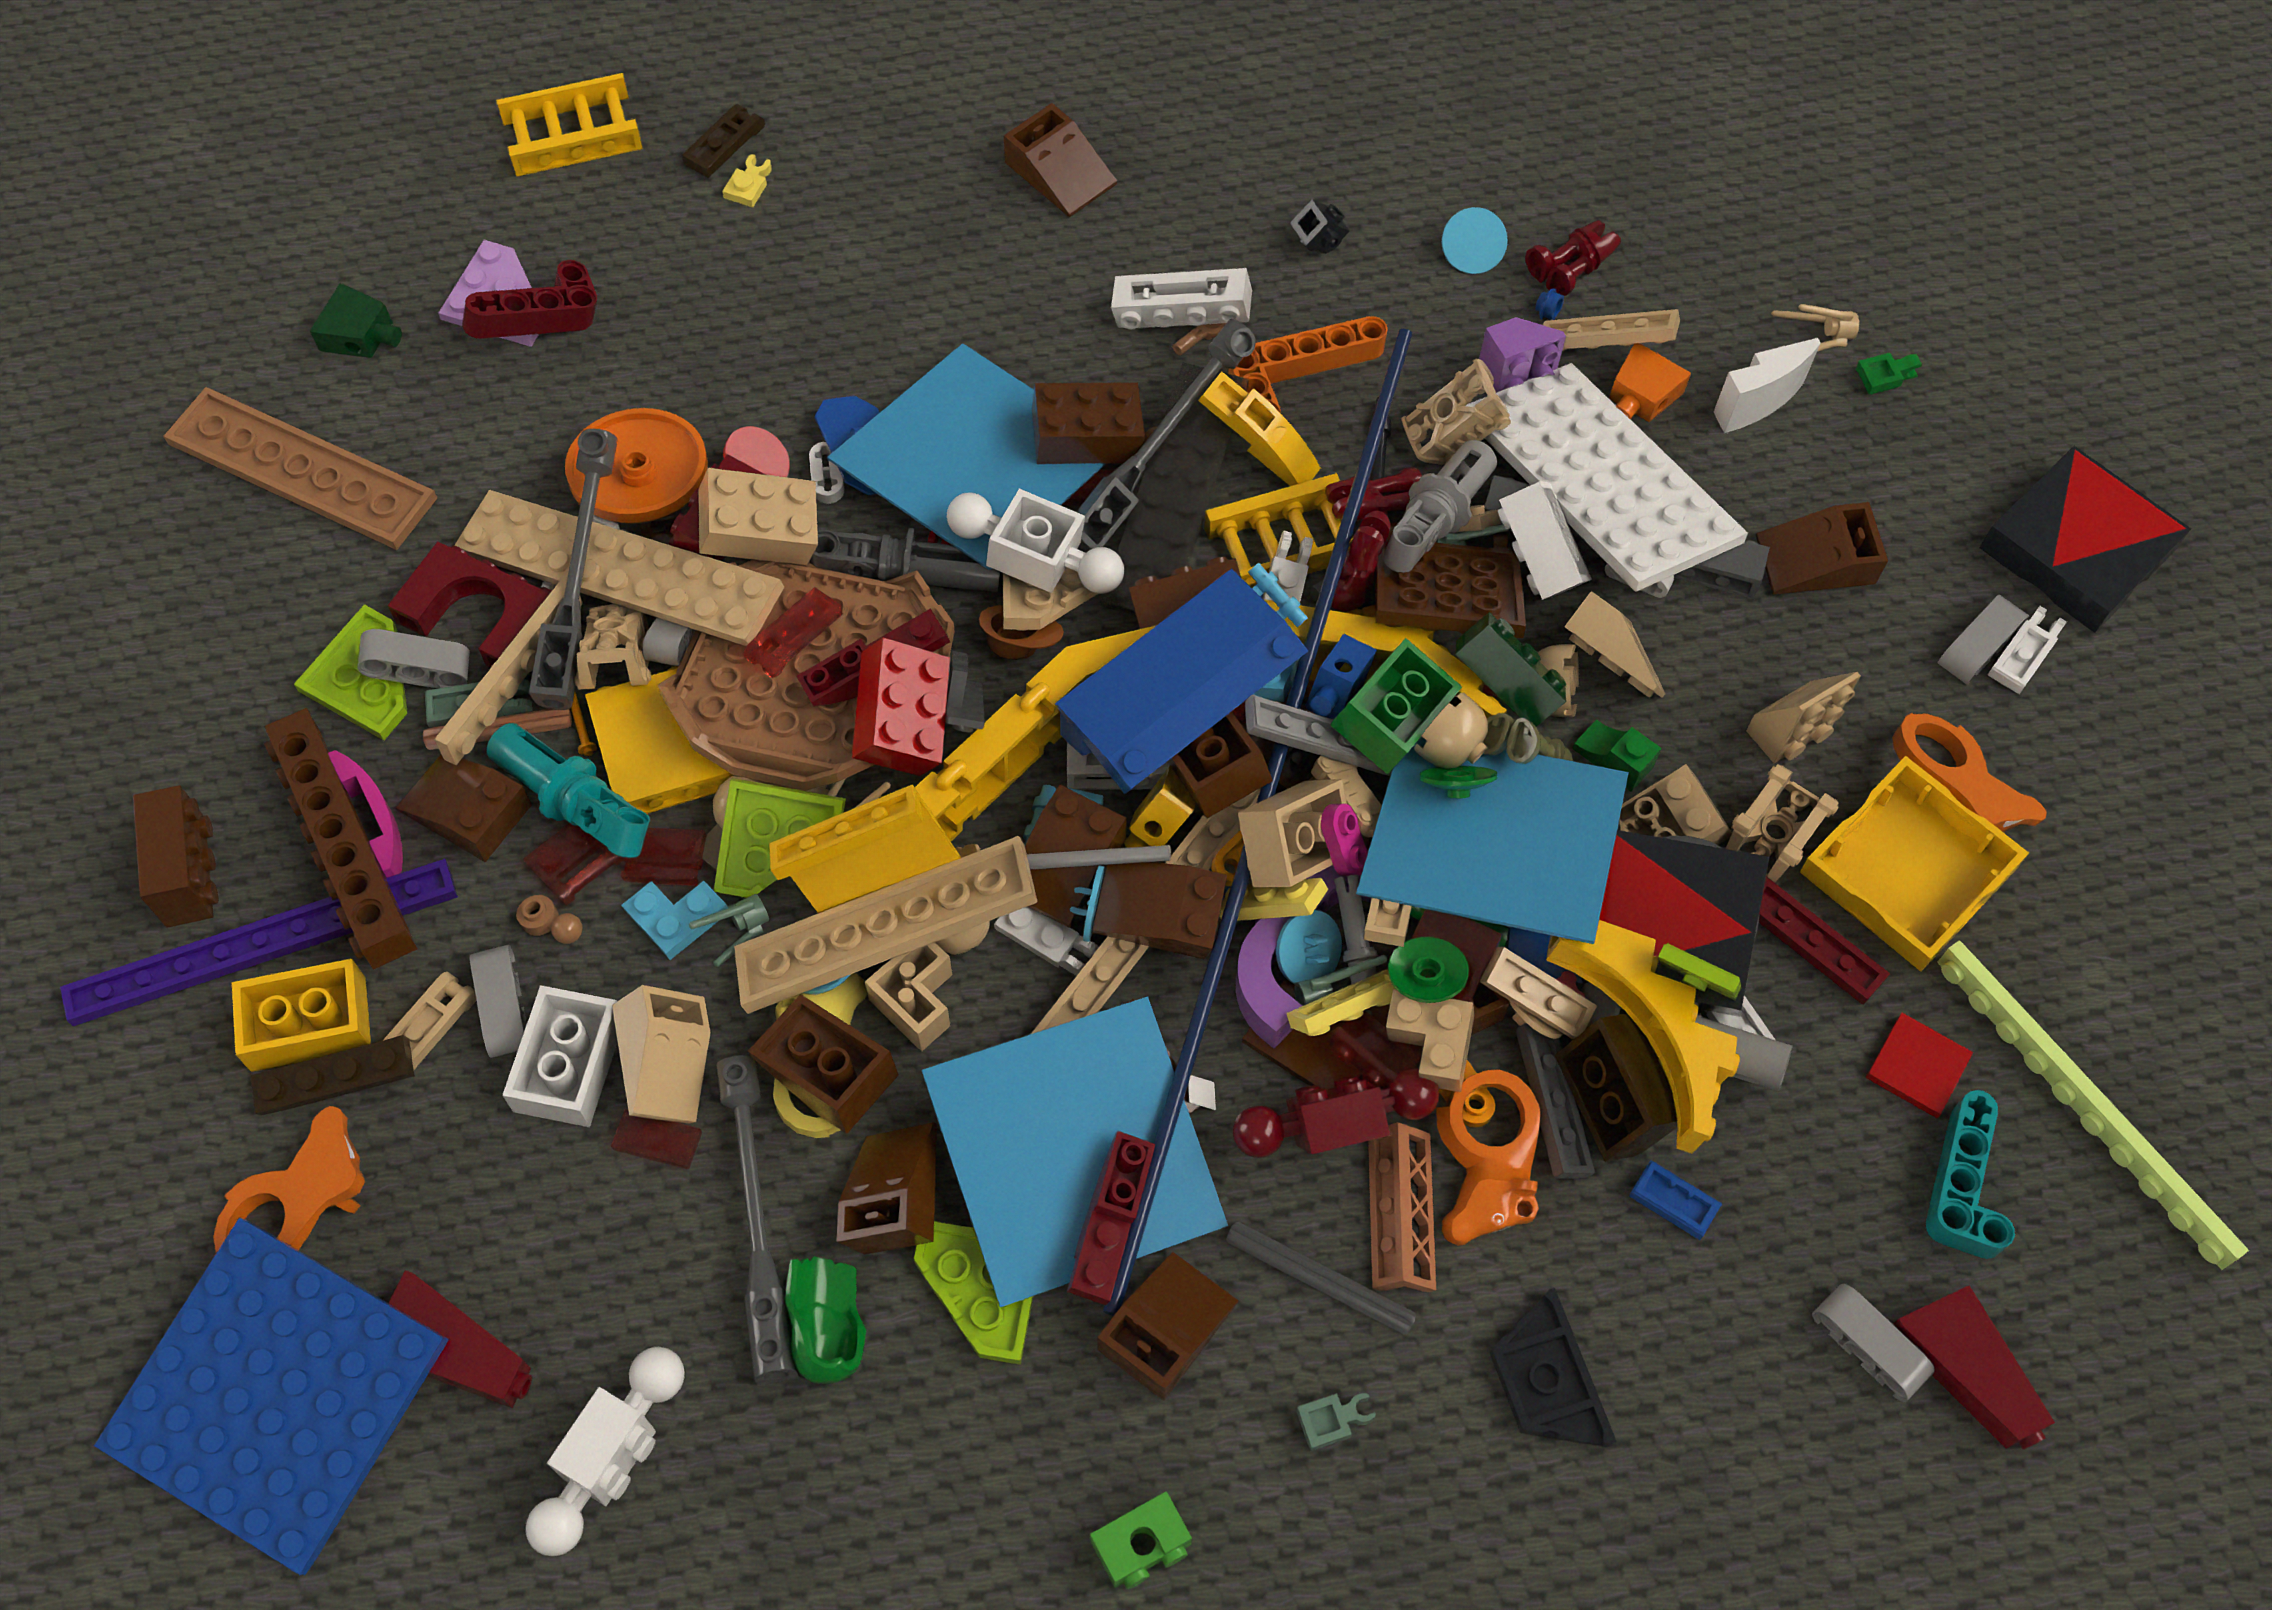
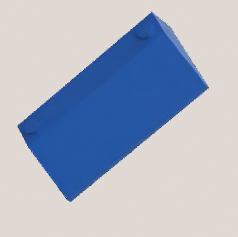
M1231 568L1057 701L1055 705L1122 792L1126 794L1247 700V698L1301 658L1308 650L1286 621Z

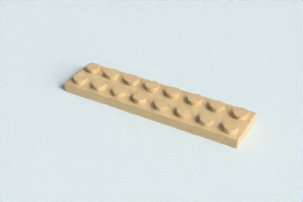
M1016 836L734 946L741 1006L749 1014L1037 903L1024 843L1019 836Z

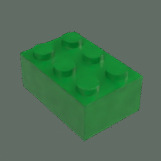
M1405 638L1332 721L1330 726L1382 771L1388 774L1410 751L1462 686Z

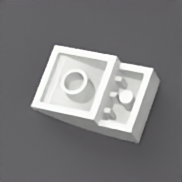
M1815 338L1755 353L1750 367L1730 371L1714 409V414L1723 432L1727 433L1755 423L1776 411L1793 397L1806 379L1821 344L1819 339Z

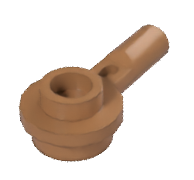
M1226 323L1198 325L1173 344V350L1177 355L1181 356L1202 339L1210 340L1215 338Z

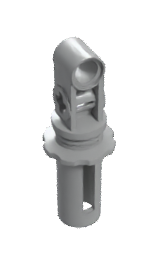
M1478 440L1464 442L1437 475L1434 473L1422 475L1418 482L1412 484L1409 490L1410 502L1406 507V513L1393 529L1383 555V561L1390 569L1403 573L1411 571L1425 552L1432 548L1437 539H1441L1449 533H1456L1462 526L1468 524L1472 515L1470 511L1471 499L1497 466L1496 455L1487 444ZM1469 454L1476 455L1479 458L1472 468L1464 461Z
M1591 983L1583 984L1581 992L1585 994L1586 999L1597 1005L1588 1024L1589 1027L1601 1017L1627 1014L1624 1009L1601 989ZM1701 1012L1697 1015L1696 1023L1738 1037L1736 1054L1740 1055V1062L1733 1077L1779 1092L1791 1056L1792 1045L1702 1018Z

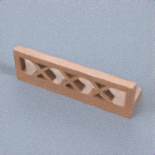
M1397 1122L1388 1125L1389 1136L1368 1141L1372 1289L1388 1291L1406 1286L1423 1292L1436 1291L1430 1133ZM1409 1140L1416 1142V1160L1409 1150ZM1411 1178H1413L1418 1187V1198L1415 1197L1411 1190ZM1413 1217L1419 1225V1237L1416 1236L1412 1229ZM1414 1257H1416L1421 1266V1278L1414 1276Z

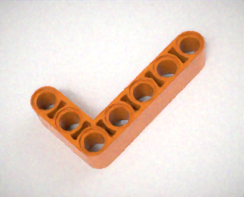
M1369 316L1255 343L1254 351L1249 356L1243 357L1235 369L1228 368V377L1248 394L1254 388L1281 413L1279 403L1271 386L1272 383L1380 357L1385 349L1388 331L1387 324L1379 317Z

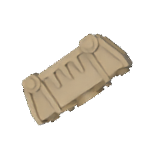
M1474 359L1471 366L1463 372L1458 371L1455 373V378L1426 402H1419L1416 405L1417 409L1407 417L1403 416L1401 418L1409 442L1418 459L1427 463L1446 464L1464 442L1469 440L1482 441L1494 430H1503L1511 424L1506 406L1499 396L1495 394L1496 392L1493 387L1494 378L1491 371L1483 360ZM1486 392L1487 397L1474 407L1466 406L1476 395ZM1429 428L1434 430L1431 441L1422 447L1421 442L1425 440L1427 430Z
M614 603L590 608L589 616L586 617L587 628L584 639L580 640V652L577 653L578 672H576L575 685L578 690L595 688L600 663L622 662V660L626 662L632 686L648 685L649 681H651V672L648 670L649 661L643 657L642 648L645 635L649 630L647 615ZM619 644L626 646L625 648H616Z
M1324 756L1318 757L1311 769L1313 777L1308 781L1342 779L1346 802L1352 807L1358 818L1359 829L1365 847L1369 851L1371 844L1369 837H1373L1382 805L1358 774V766Z
M1779 764L1771 768L1768 773L1769 782L1745 814H1737L1734 818L1733 826L1731 827L1734 830L1726 846V849L1739 851L1744 843L1757 841L1754 845L1756 852L1752 854L1770 856L1774 851L1776 862L1766 875L1774 883L1789 866L1794 867L1795 864L1798 865L1804 857L1802 856L1804 845L1825 816L1828 818L1831 815L1833 816L1839 808L1837 806L1839 802L1825 793L1819 799V797L1797 783L1791 782L1790 778L1793 772ZM1785 788L1790 792L1789 807H1782L1777 812L1775 800ZM1809 805L1814 807L1805 821L1794 823L1798 817L1795 813L1796 811H1803ZM1771 824L1778 825L1784 830L1786 837L1783 839L1772 838L1767 833L1766 827Z

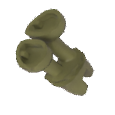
M1498 713L1487 718L1488 732L1482 742L1487 746L1484 754L1489 756L1497 755L1507 747L1509 758L1518 764H1527L1537 755L1573 761L1571 752L1560 739L1543 737L1532 722L1524 718H1518L1515 721L1506 713Z

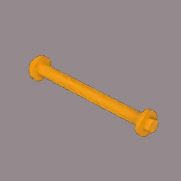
M574 691L571 711L581 745L578 746V752L581 755L584 754V756H591L597 747L594 742L589 740L577 695Z

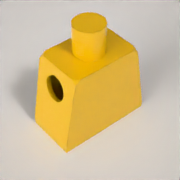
M1171 766L1167 768L1134 812L1129 826L1131 834L1124 841L1127 848L1165 845L1194 811L1195 801Z

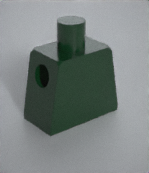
M339 283L310 330L319 351L372 358L380 343L396 347L402 337L401 328L392 325L393 322L388 310L381 301Z

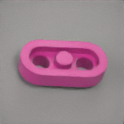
M1329 804L1325 807L1321 816V829L1334 869L1340 876H1359L1362 874L1368 850L1365 847L1359 829L1358 818L1352 807L1348 804Z

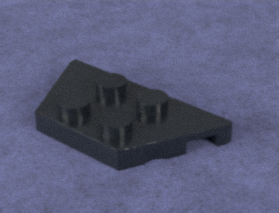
M1555 1288L1549 1289L1542 1299L1490 1351L1492 1361L1519 1431L1522 1434L1602 1447L1614 1446L1617 1442L1557 1291Z

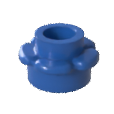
M1554 288L1550 289L1547 293H1541L1535 308L1536 311H1539L1541 320L1544 317L1550 320L1556 318L1563 306L1564 295L1558 294Z

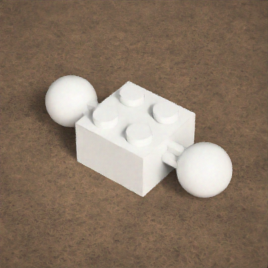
M1022 489L1018 490L1002 518L993 515L988 501L976 493L960 494L949 504L947 522L956 535L966 539L978 538L985 533L991 536L989 538L986 566L1050 593L1053 592L1066 567L1077 571L1083 586L1094 593L1103 594L1111 592L1119 586L1123 579L1124 565L1120 556L1115 551L1105 547H1097L1085 553L1077 549L1081 543L1085 516Z
M652 1347L642 1351L631 1364L629 1382L632 1390L624 1401L598 1387L547 1462L568 1484L559 1498H549L540 1502L528 1516L526 1536L530 1545L537 1552L546 1556H559L573 1549L582 1536L583 1517L581 1510L589 1498L592 1497L604 1506H607L612 1498L617 1500L625 1492L630 1482V1477L627 1474L637 1460L643 1462L648 1457L655 1445V1439L652 1437L656 1431L645 1418V1414L653 1403L671 1399L677 1394L683 1384L684 1366L675 1352L664 1347Z

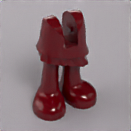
M1596 220L1584 227L1575 229L1574 232L1569 234V240L1552 253L1543 245L1531 247L1525 254L1526 265L1530 274L1540 283L1547 279L1546 288L1548 290L1554 288L1558 294L1567 296L1575 288L1576 278L1583 272L1589 275L1593 270L1598 269L1600 264L1618 248L1621 238L1614 231L1601 237L1605 230V224L1600 220ZM1574 256L1577 257V259L1573 261L1571 264H1564Z
M1415 467L1403 468L1396 475L1368 481L1357 520H1363L1368 513L1373 511H1380L1386 515L1387 512L1404 511L1406 513V507L1410 502L1409 490L1414 482L1420 480L1422 477L1421 472ZM1355 475L1349 479L1329 484L1325 488L1327 500L1334 504L1332 506V513L1337 520H1342ZM1383 493H1397L1384 496L1382 495Z
M1373 511L1368 513L1353 536L1331 605L1334 609L1350 611L1360 608L1366 602L1367 593L1372 591L1375 583V568L1378 563V556L1382 553V548L1388 544L1390 531L1389 518L1383 512Z

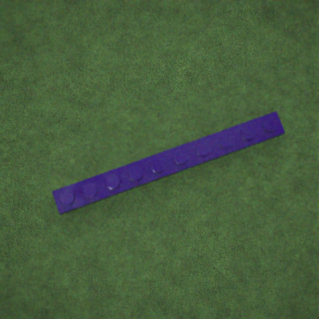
M446 859L386 878L402 915L458 897ZM331 897L60 986L66 1020L72 1026H76L353 933L352 928L345 930L335 909L342 906L340 900L333 901Z

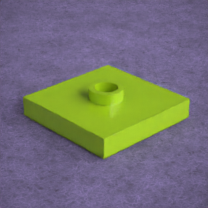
M1668 943L1667 945L1664 944L1658 956L1661 965L1683 975L1682 981L1704 992L1708 987L1728 998L1736 1000L1741 989L1740 977Z

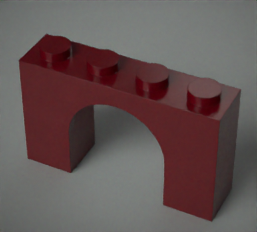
M437 541L388 604V608L397 624L427 637L446 610L459 599L474 594H488L501 599L505 603L503 615L478 648L485 665L491 668L552 590L546 587L541 589L535 587L516 573L509 575L499 570L497 566L488 560L482 559L479 561L469 556L467 552L458 546L453 545L449 547Z

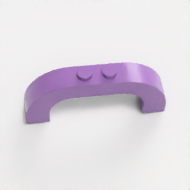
M1333 865L1306 878H1322L1329 889L1315 909L1324 913L1333 905L1339 903L1334 883L1335 878L1344 877L1347 892L1350 891L1347 876H1340L1335 871ZM1361 895V900L1371 903V897ZM1290 917L1256 919L1255 926L1250 930L1241 946L1237 965L1236 997L1241 1013L1253 1031L1273 1049L1293 1030L1290 1028L1286 1013L1302 1007L1298 1001L1277 984L1271 970L1277 961L1276 945L1278 936Z

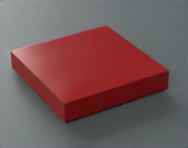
M1901 1012L1865 1078L1933 1117L1938 1118L1942 1114L1973 1052Z

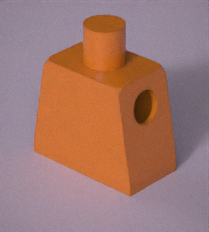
M1634 343L1616 376L1609 399L1617 403L1616 408L1620 409L1629 419L1636 414L1650 422L1683 395L1691 372L1646 346Z

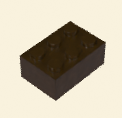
M1628 1014L1599 1018L1554 1055L1605 1162L1642 1154L1677 1128L1673 1092L1668 1078L1646 1035Z

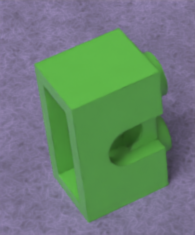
M1166 1491L1091 1533L1090 1542L1114 1588L1124 1584L1128 1590L1150 1577L1147 1569L1162 1561L1165 1568L1184 1559L1188 1555L1185 1548L1191 1546L1192 1537ZM1147 1534L1154 1540L1156 1546L1150 1554L1139 1555L1134 1552L1130 1543L1136 1535Z

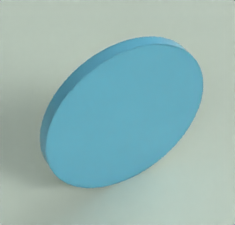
M1472 207L1459 211L1447 222L1443 230V253L1447 261L1455 269L1464 273L1480 274L1493 269L1502 260L1507 249L1508 239L1504 224L1497 215L1484 208Z
M1102 865L1098 866L1092 889L1085 887L1074 888L1075 893L1091 895L1090 900L1087 901L1089 905L1088 910L1075 906L1070 908L1072 913L1086 916L1083 941L1090 942L1092 937L1091 932L1105 872V866Z
M1314 910L1312 915L1293 916L1287 920L1280 931L1276 945L1277 963L1287 980L1295 984L1296 982L1322 977L1334 972L1342 950L1341 934L1336 922L1328 914L1319 910Z

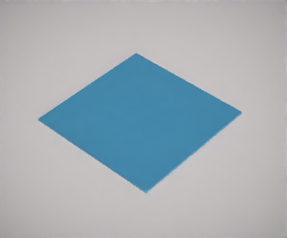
M963 343L827 457L830 462L989 571L992 568L986 566L989 538L991 536L985 533L974 539L962 538L956 535L948 525L947 509L955 497L963 493L979 494L988 501L993 515L1001 518L1019 489L1061 506L1105 465L1104 463L1037 464L1032 418L1034 390Z
M1421 736L1392 770L1356 894L1594 944L1629 772L1543 755H1537L1527 764H1518L1509 758L1506 748L1497 755L1489 756L1483 753L1474 764L1467 760L1460 765L1493 769L1497 771V779L1485 786L1470 789V797L1449 798L1447 797V790L1431 786L1420 780V773L1422 771L1437 768L1415 752L1416 744L1424 747L1427 742Z
M1148 996L921 1070L1000 1307L1070 1282L1076 1261L1074 1254L1081 1230L1115 1133L1120 1131L1154 1143L1175 1072ZM1184 1100L1136 1259L1228 1226Z

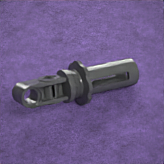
M909 528L905 539H893L888 534H883L881 537L865 533L852 534L818 530V546L809 560L817 568L880 581H888L918 571L929 586L999 592L1000 571L993 568L989 571L953 545L915 541V528ZM820 552H829L828 554H819Z

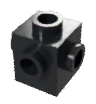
M1313 199L1290 222L1299 235L1301 243L1308 250H1318L1325 254L1336 249L1342 239L1350 232L1343 222L1344 214L1335 205L1330 204L1327 206Z

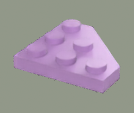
M483 240L438 313L440 319L462 326L465 300L471 293L531 288L514 248ZM539 334L500 338L532 347Z

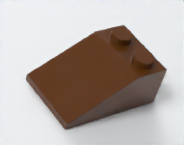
M441 754L398 804L396 810L486 862L532 804L521 784L495 769L463 758L457 765H454L444 760Z
M1060 784L1041 812L1025 844L1026 854L1120 848L1126 839V817ZM1099 865L1030 869L1037 903L1028 907L1070 928L1078 915L1072 913L1070 908L1075 906L1082 909L1090 896L1083 893H1075L1074 888L1085 887L1092 889Z
M1155 862L1106 865L1091 933L1204 960L1213 949L1227 875L1192 866Z
M802 994L794 1000L748 1050L749 1056L811 1110L846 1134L849 1133L899 1076L891 1052Z

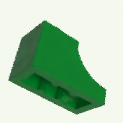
M1595 720L1574 743L1572 749L1595 766L1629 772L1626 788L1632 792L1653 769L1662 748L1633 727L1628 731H1620Z

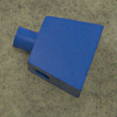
M1343 634L1318 670L1305 705L1307 710L1334 720L1363 687L1377 649ZM1344 663L1349 664L1352 668L1349 672L1339 671Z

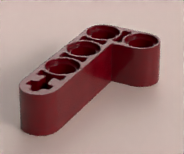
M564 260L557 267L553 287L471 293L465 300L462 328L466 334L478 339L585 330L592 325L597 304V294L586 267L575 260Z

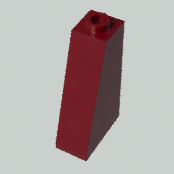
M405 1270L388 1304L449 1339L427 1377L513 1408L517 1398L523 1399L530 1388L532 1375L529 1374L531 1370L529 1365L418 1276Z
M1970 1285L1909 1313L1893 1323L1931 1361L1935 1370L1932 1376L2006 1449L2019 1443L2022 1449L2025 1450L2046 1439L2042 1431L2054 1424L2055 1421Z

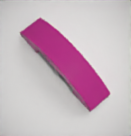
M336 750L329 752L330 759L348 794L352 798L364 792L383 835L369 841L383 873L387 878L402 873L403 851L400 832L394 815L371 777L356 762Z

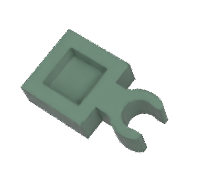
M1366 1393L1358 1394L1348 1404L1342 1406L1337 1394L1298 1406L1296 1412L1310 1451L1349 1439L1352 1435L1349 1428L1350 1424L1367 1425L1371 1423L1376 1416L1375 1412L1363 1416L1356 1410V1405L1368 1401L1369 1395Z

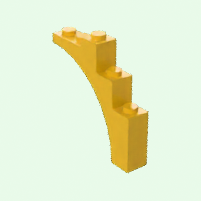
M1601 920L1598 923L1594 944L1550 935L1546 960L1576 973L1601 989L1627 1012L1646 1035L1662 1062L1673 1092L1677 1115V1149L1692 1154L1704 1141L1708 1142L1713 1136L1716 1119L1712 1117V1110L1720 1093V1085L1727 1077H1733L1739 1066L1740 1055L1736 1054L1738 1037L1695 1022L1699 1010L1698 1005L1694 1004L1696 987L1655 974L1658 964V957L1654 956L1656 939Z

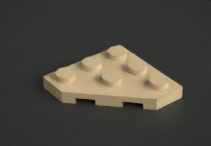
M1067 567L1052 593L1003 573V629L1019 631L1040 630L1099 593L1091 592L1085 588L1079 579L1078 572Z

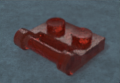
M568 823L523 858V860L565 906H568L575 900V894L613 864L616 866L626 860V857L612 853L608 850L607 846L589 833L584 832L579 826ZM601 849L604 852L566 883L559 881L597 850Z

